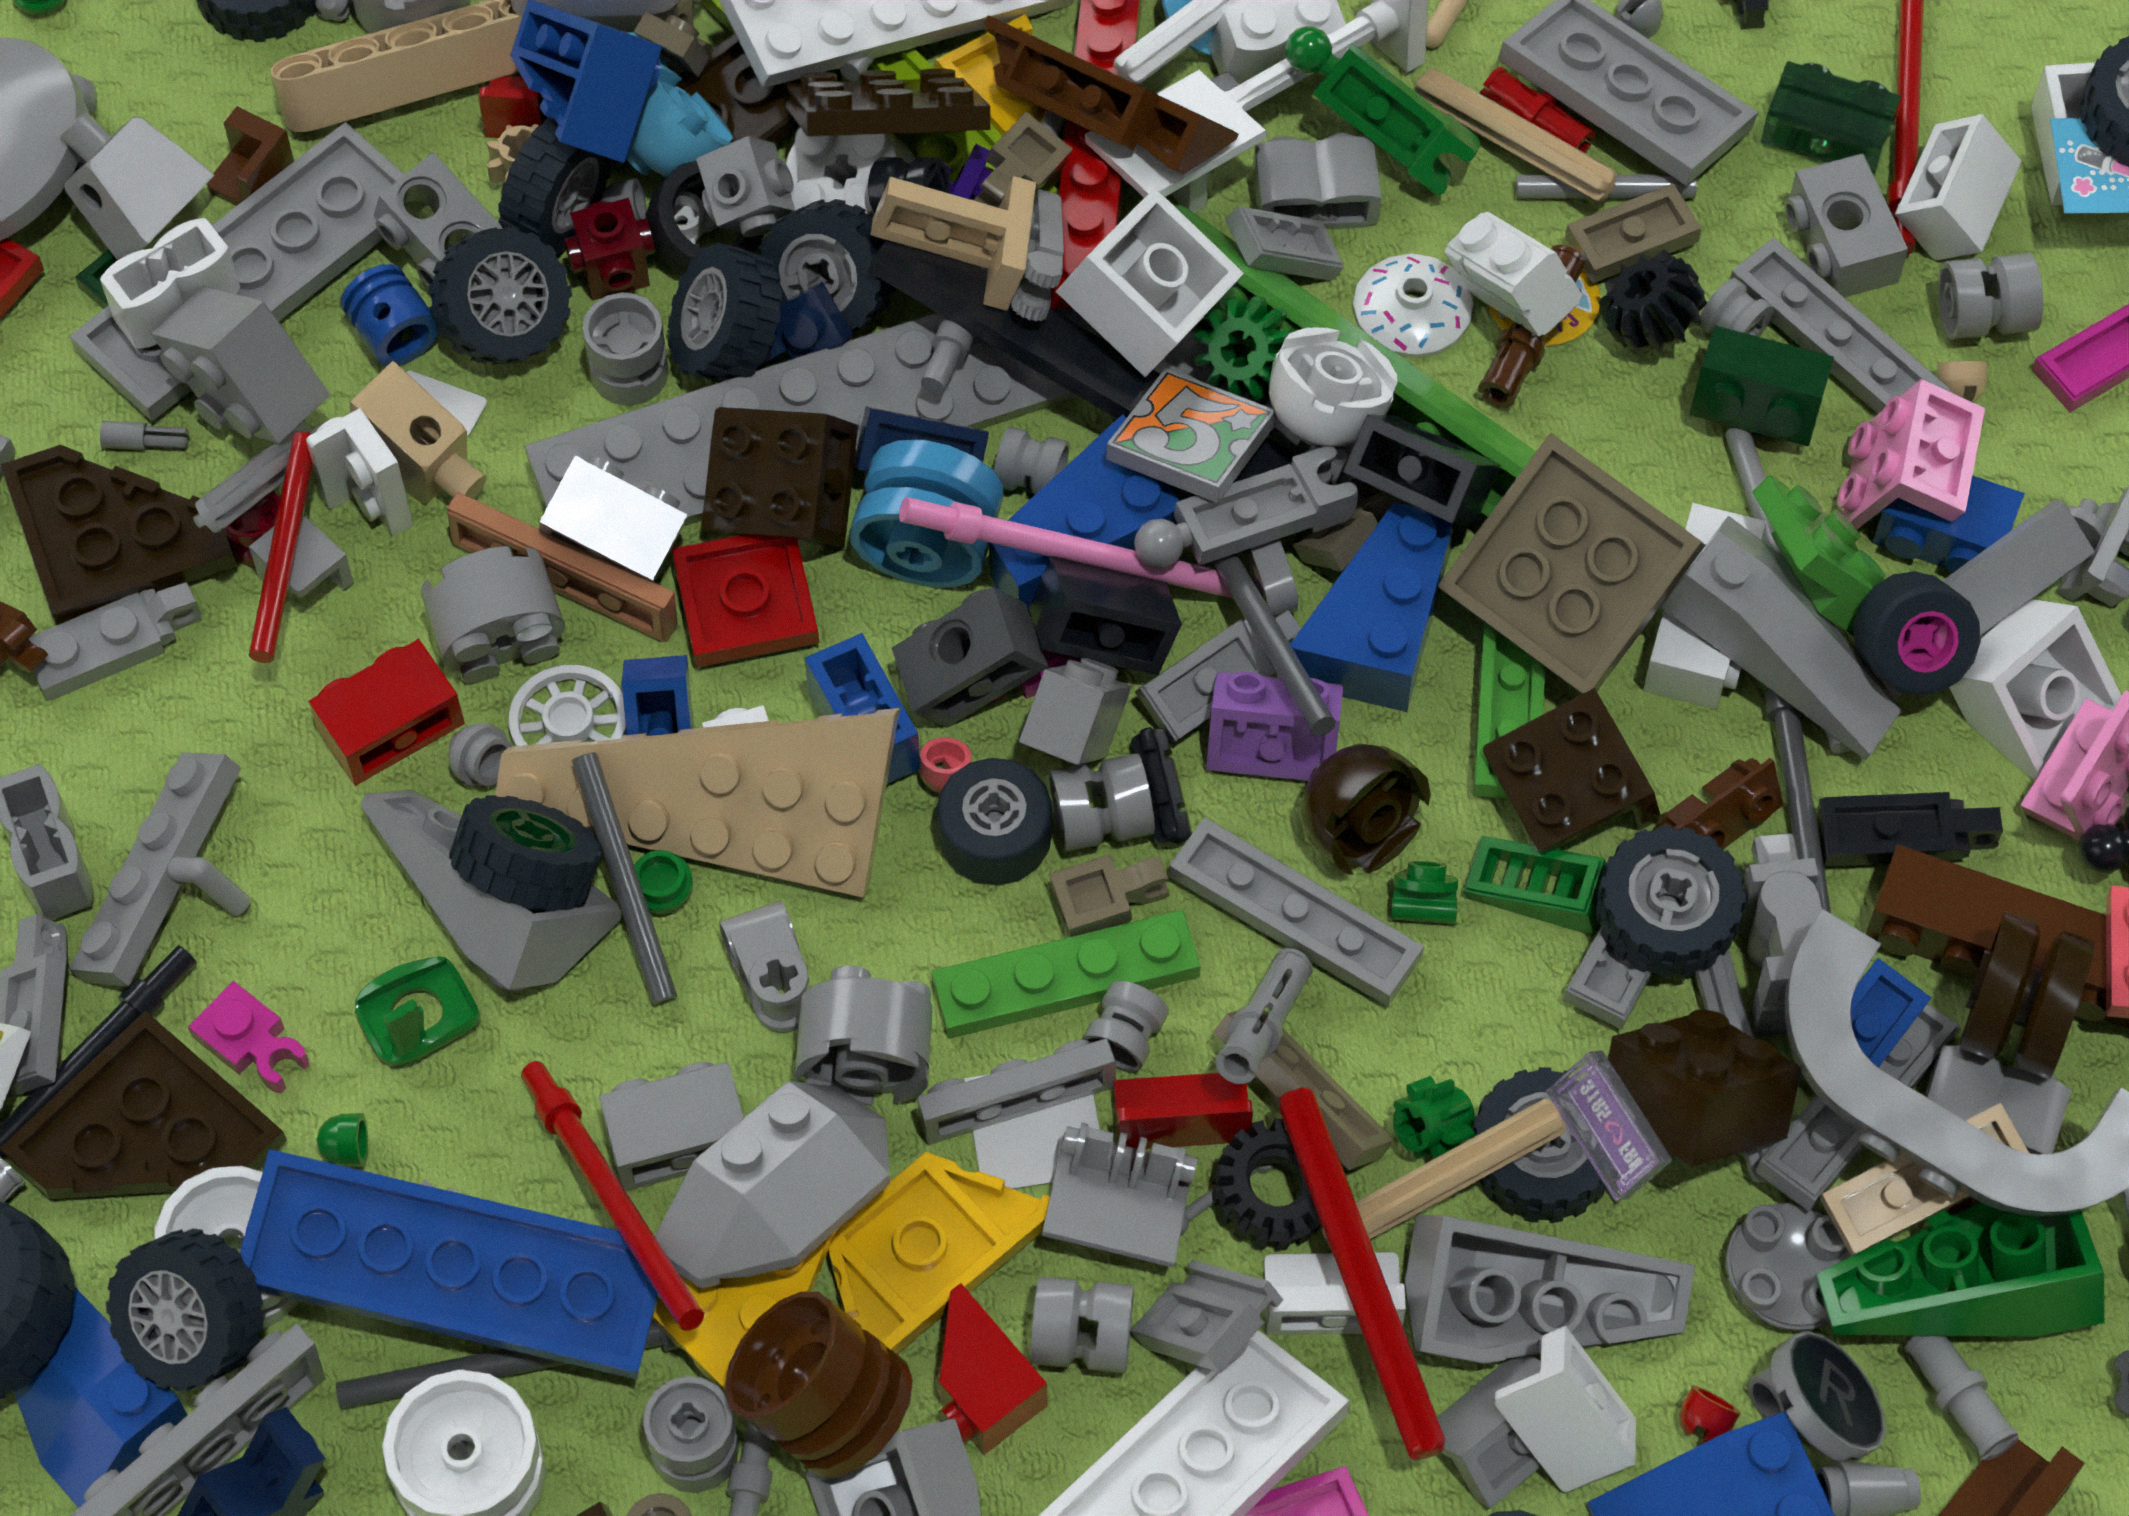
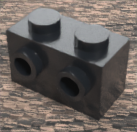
M1052 556L1029 605V611L1042 650L1077 658H1088L1104 664L1159 675L1182 625L1166 582Z

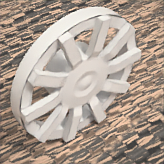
M560 665L543 670L521 686L511 703L509 729L515 746L527 745L522 735L544 731L546 735L536 744L574 740L586 741L587 739L592 742L620 739L627 734L623 694L611 678L587 666ZM576 680L573 692H560L556 684L557 681ZM587 681L604 690L591 701H588L583 696ZM547 686L551 698L545 705L531 698L535 692ZM610 699L616 705L617 714L593 715L594 711ZM524 707L539 714L543 719L538 722L520 724ZM616 725L611 738L594 730L595 726Z

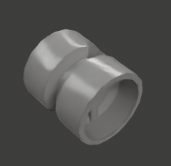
M2030 253L1995 256L1989 266H1986L1979 258L1945 261L1941 265L1939 272L1938 301L1940 316L1947 337L1951 340L1985 337L1991 327H1995L2002 335L2038 330L2043 314V289L2038 264L2034 256Z
M622 292L607 295L595 302L585 314L582 326L593 387L603 398L614 404L631 406L647 402L659 394L667 383L669 374L663 326L659 311L651 301L638 294Z
M1138 753L1103 760L1099 770L1094 772L1085 764L1049 771L1052 805L1059 837L1065 852L1098 846L1102 843L1105 834L1111 833L1117 841H1123L1155 833L1151 795L1145 769ZM1095 797H1101L1103 809L1098 807L1090 808L1089 801Z
M1039 1276L1032 1325L1031 1364L1069 1367L1075 1358H1082L1089 1370L1126 1373L1131 1335L1134 1285L1096 1282L1089 1291H1083L1077 1280ZM1081 1317L1098 1321V1331L1080 1332Z
M690 1376L670 1380L654 1391L645 1406L643 1426L655 1471L666 1484L682 1492L700 1493L716 1488L729 1478L733 1464L738 1461L740 1448L732 1409L729 1407L727 1396L718 1385L704 1378Z

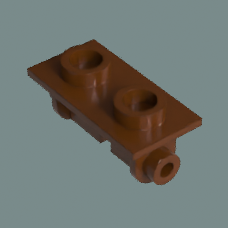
M1750 758L1745 762L1740 759L1734 761L1728 769L1702 787L1703 795L1710 802L1705 804L1691 794L1668 812L1659 815V824L1652 830L1658 829V826L1671 825V828L1674 829L1687 827L1696 830L1695 833L1701 836H1710L1718 841L1717 845L1724 850V848L1757 824L1766 821L1775 811L1783 806L1774 760L1769 758L1762 764L1754 758Z

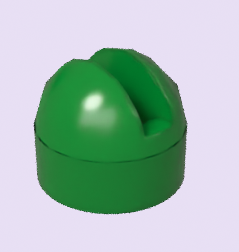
M363 1113L336 1115L327 1119L320 1126L316 1138L318 1149L330 1163L344 1167L365 1165L368 1155V1129Z

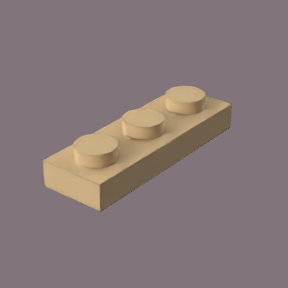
M2001 1103L1966 1120L2001 1143L2015 1150L2029 1153ZM1899 1154L1894 1162L1887 1160L1822 1193L1819 1199L1847 1250L1853 1256L1885 1239H1890L1929 1217L1951 1208L1970 1198V1196L1958 1190L1954 1198H1951L1937 1191L1918 1178L1922 1170L1921 1166Z

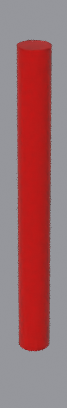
M296 432L293 434L249 650V657L260 663H270L275 657L313 466L306 442L307 437L311 434L307 432Z

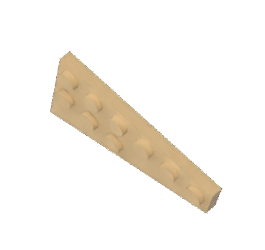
M900 708L877 710L873 714L844 716L843 714L823 715L813 720L783 723L773 720L684 729L678 733L647 736V733L624 735L620 739L593 742L574 740L508 747L501 753L495 795L497 797L512 796L522 800H532L549 808L558 809L564 812L563 814L583 823L586 829L591 830L596 835L572 760L578 756L596 752L628 845L654 851L664 850L685 858L864 897L870 885Z

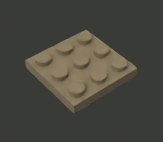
M1550 433L1437 587L1583 694L1593 688L1596 691L1600 689L1706 545Z

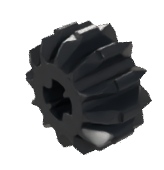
M1666 250L1659 252L1654 258L1642 252L1637 263L1630 267L1620 264V276L1604 282L1607 294L1598 303L1602 309V316L1608 324L1607 329L1616 342H1620L1624 348L1629 347L1636 351L1640 356L1652 348L1664 354L1668 344L1675 339L1685 342L1684 332L1687 328L1702 324L1699 311L1705 307L1707 301L1704 297V290L1698 282L1699 277L1689 263L1686 264L1682 258L1676 259Z

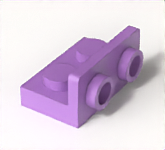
M1249 671L1217 673L1211 709L1206 770L1309 781L1314 768L1337 751L1343 687L1339 684L1325 683L1321 680L1310 678L1336 721L1335 727L1331 732L1323 736H1316L1310 730L1281 678L1265 677Z

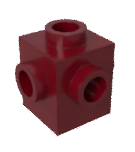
M629 198L613 202H597L591 204L586 209L570 212L574 237L564 239L565 248L573 274L584 273L592 301L602 299L607 295L625 293L650 286L646 255L654 254L655 246L647 219H635Z

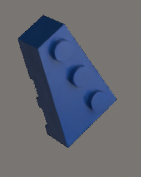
M1396 502L1391 505L1290 643L1310 678L1318 679L1325 683L1341 685L1343 687L1342 697L1404 712L1408 711L1440 588L1437 586L1444 577L1450 555L1454 523H1450L1421 508Z

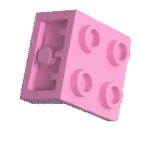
M1923 379L1916 382L1901 396H1893L1878 415L1869 422L1864 421L1860 423L1852 434L1848 445V454L1852 456L1849 476L1843 482L1837 498V505L1842 508L1841 514L1858 530L1894 500L1900 498L1953 522L1966 511L1985 408Z
M2126 690L2122 694L2113 711L2087 698L2084 700L2020 806L2025 814L2078 841L2082 834L2094 825L2110 823L2115 826L2124 808L2125 800L2122 796L2129 787V691Z

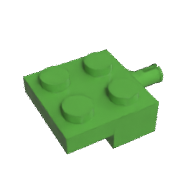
M1769 475L1752 491V494L1775 530L1771 533L1772 537L1819 614L1854 636L1853 623L1859 605L1875 585L1885 580L1884 572L1867 553L1858 549L1855 542L1860 538V534L1844 515L1836 510L1830 515L1823 512L1818 501L1805 488L1796 485L1791 490Z

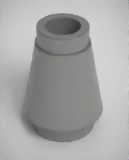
M1833 1459L1828 1466L1817 1467L1814 1471L1835 1516H1890L1907 1510H1916L1920 1504V1482L1917 1473L1912 1468L1901 1469L1899 1467L1854 1461L1842 1462Z

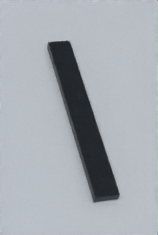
M886 240L872 259L868 272L1116 419L1122 414L1127 418L1160 375L1155 370H1152L1144 377L1110 343L1051 308L1046 319L1042 321L1037 320L1036 322L1017 315V312L1013 311V307H1011L1012 303H1010L1007 311L984 305L988 271L980 266ZM1266 437L1234 482L1291 464L1292 458L1297 456V454Z

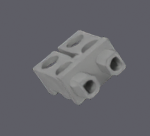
M1789 833L1754 838L1751 848L1754 864L1749 865L1744 875L1743 892H1746V904L1738 927V935H1748L1746 954L1750 963L1760 971L1759 987L1756 989L1750 1010L1754 1037L1787 1033L1785 997L1790 970L1800 945L1822 909L1819 893L1816 889L1819 875L1815 858L1798 860L1793 834Z

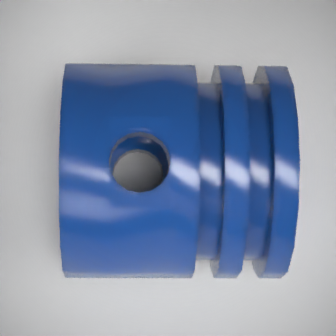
M382 264L366 270L346 287L341 296L340 307L343 313L350 320L378 363L387 367L392 361L401 366L415 360L433 345L439 334L437 330L439 325L436 319L432 318L429 307L417 290L414 289L409 279L406 278L402 269L396 265ZM412 328V337L407 341H402L403 333Z

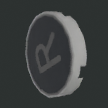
M1809 1331L1796 1334L1777 1347L1771 1359V1375L1774 1390L1777 1392V1395L1784 1390L1786 1391L1788 1399L1793 1405L1786 1410L1790 1417L1789 1420L1811 1446L1827 1457L1842 1462L1847 1461L1851 1457L1856 1459L1855 1462L1861 1460L1881 1446L1886 1429L1884 1412L1878 1396L1862 1369L1843 1348L1827 1337Z

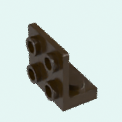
M718 407L714 413L702 528L710 532L797 538L821 546L845 548L859 425L824 413Z
M1595 688L1487 743L1483 747L1488 763L1540 854H1546L1629 812L1639 831L1657 822L1659 815H1661L1654 790Z

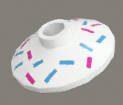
M1412 253L1388 257L1370 267L1358 282L1353 301V311L1357 326L1397 355L1413 359L1438 355L1456 345L1470 326L1473 310L1471 293L1455 268L1435 257ZM1406 293H1418L1423 296L1412 298L1407 296Z

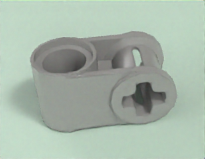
M779 900L719 921L721 935L737 976L741 977L756 1017L762 1026L770 1031L779 1033L797 1030L799 1027L800 1001L802 995L809 989L807 966L800 953L798 941L783 902ZM784 990L785 993L779 994L778 991Z

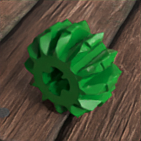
M1240 296L1230 297L1227 299L1226 313L1218 308L1210 309L1206 313L1208 322L1214 331L1198 330L1194 337L1199 343L1209 345V353L1198 355L1195 357L1194 362L1197 366H1214V370L1208 376L1207 384L1220 387L1227 382V392L1243 397L1247 390L1254 400L1266 398L1276 354L1280 351L1284 339L1290 333L1297 330L1280 331L1279 327L1285 321L1287 312L1283 308H1275L1267 313L1265 297L1254 296L1247 306ZM1246 339H1253L1256 344V351L1247 354V357H1240L1238 345L1245 343Z

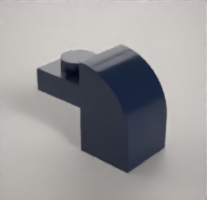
M286 1406L264 1416L242 1458L198 1475L177 1516H305L324 1492L315 1480V1477L326 1457L319 1450L312 1435L303 1429Z

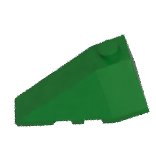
M1979 1201L1951 1216L1944 1210L1927 1218L1925 1229L1899 1242L1885 1239L1816 1274L1818 1287L1833 1335L2038 1337L2105 1323L2104 1271L2082 1211L2059 1216H2027L2002 1211Z

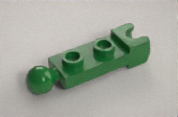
M1305 26L1296 29L1289 35L1285 43V54L1291 66L1302 73L1318 72L1323 76L1322 80L1315 87L1313 95L1405 167H1408L1407 172L1433 193L1438 195L1444 194L1451 177L1450 169L1439 160L1438 156L1440 154L1451 153L1465 162L1471 161L1477 154L1480 142L1474 133L1451 115L1445 116L1355 44L1351 43L1338 58L1332 53L1330 39L1321 29L1314 26Z

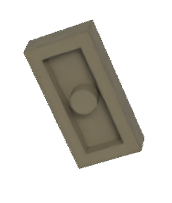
M1672 183L1567 224L1565 239L1571 248L1582 255L1580 260H1585L1586 262L1584 271L1593 284L1621 273L1620 264L1630 267L1637 263L1642 252L1654 258L1663 250L1672 253L1699 242L1702 228L1678 189Z

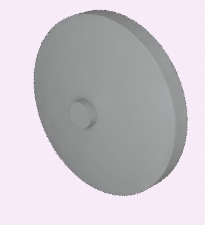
M0 38V241L18 232L35 220L64 189V183L73 175L81 157L60 135L85 111L87 112L82 90L66 67L45 48L32 42L14 38Z

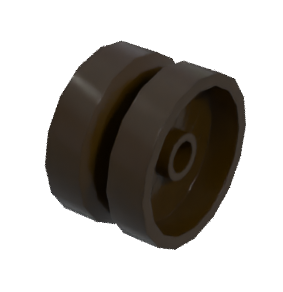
M2005 911L1990 951L1984 950L1966 1003V1008H1969L1970 1012L1962 1034L1959 1050L1992 1060L2002 1052L2012 1024L2021 1026L2013 1057L2016 1068L2051 1079L2083 993L2095 952L2096 941L2062 931L2052 939L2043 965L2040 967L2033 964L2041 936L2038 922Z

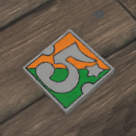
M1165 368L1107 443L1106 460L1218 503L1274 428L1276 414L1272 408Z

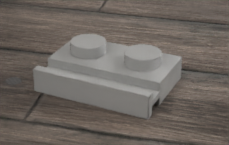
M1192 1260L1186 1266L1191 1273L1183 1284L1172 1282L1132 1328L1131 1332L1147 1350L1221 1373L1227 1365L1235 1362L1242 1356L1247 1349L1248 1341L1263 1325L1264 1321L1260 1318V1313L1267 1305L1278 1307L1283 1298L1267 1280Z

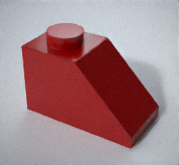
M960 1283L950 1291L939 1381L941 1405L943 1408L938 1411V1414L942 1421L955 1418L963 1443L970 1439L980 1452L985 1455L1048 1406L1047 1382L963 1284Z

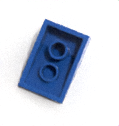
M1786 1411L1721 1434L1588 1501L1586 1506L1590 1516L1835 1515Z

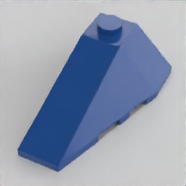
M75 1287L73 1303L71 1305V1320L66 1335H62L56 1347L57 1352L47 1365L44 1364L35 1373L33 1380L23 1388L13 1390L40 1464L71 1501L80 1508L87 1502L83 1498L85 1492L98 1478L113 1469L121 1473L142 1455L139 1452V1448L150 1434L166 1423H172L176 1426L188 1415L179 1398L170 1388L163 1389L155 1386L156 1382L149 1378H142L136 1373L137 1369L131 1362L125 1361L119 1352L121 1348L117 1340H113L109 1328L111 1324Z

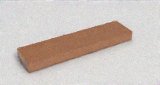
M459 492L447 506L453 545L471 553L493 547L510 546L513 557H529L526 547L536 549L543 558L554 592L660 641L667 642L677 628L675 592Z

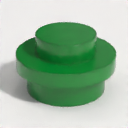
M664 850L651 851L643 855L634 864L650 913L664 914L675 911L689 899L693 890L692 872L688 864L678 855Z

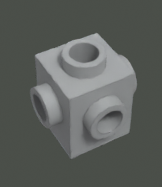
M746 136L696 158L705 189L702 191L703 204L709 217L716 222L717 227L742 232L744 237H754L770 232L769 229L777 222L776 219L795 211L790 194L794 189L793 178L785 162L779 158L775 143Z

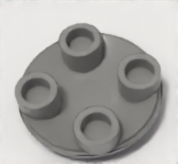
M1779 1203L1759 1205L1747 1214L1746 1218L1734 1231L1727 1248L1726 1268L1733 1291L1752 1314L1762 1321L1782 1329L1804 1331L1830 1324L1818 1287L1816 1274L1851 1257L1828 1214L1825 1215L1814 1208L1809 1212L1800 1204Z

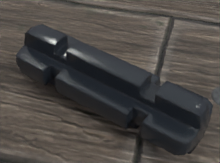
M1144 728L1140 730L1139 734L1132 737L1131 745L1133 753H1138L1141 757L1148 781L1153 813L1156 817L1154 820V840L1160 847L1171 846L1176 848L1182 846L1183 842L1190 838L1192 830L1187 812H1180L1181 808H1185V802L1175 761L1173 758L1167 759V756L1172 755L1168 733L1163 728Z

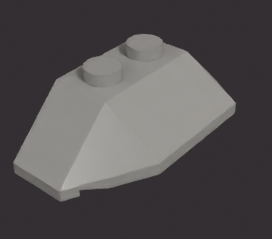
M787 1081L693 1161L655 1238L677 1272L699 1288L720 1284L721 1278L750 1277L797 1265L890 1184L886 1119L837 1086Z

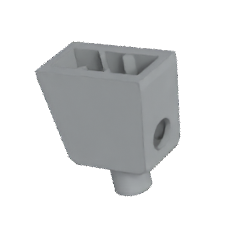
M85 111L60 135L85 161L64 183L65 191L117 260L140 251L147 246L214 176L208 168L140 117H132L110 136Z

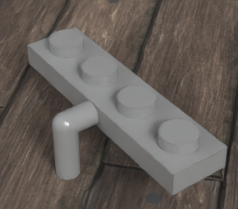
M181 753L177 763L170 769L161 794L150 815L140 826L138 838L121 870L113 878L110 884V891L92 926L83 935L81 947L69 968L84 983L129 987L182 883H195L232 916L242 914L249 906L250 897L207 859L196 857L241 770L226 754Z

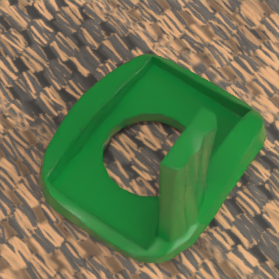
M441 956L405 963L382 973L368 983L355 1000L354 1013L358 1023L376 1054L383 1062L391 1066L412 1063L468 1033L470 1029L478 1025L481 1018L477 1004L457 969L450 960ZM426 991L435 995L443 1007L442 1017L439 1022L424 1030V1011L421 1006H417L414 999L393 1010L397 1000L406 993Z

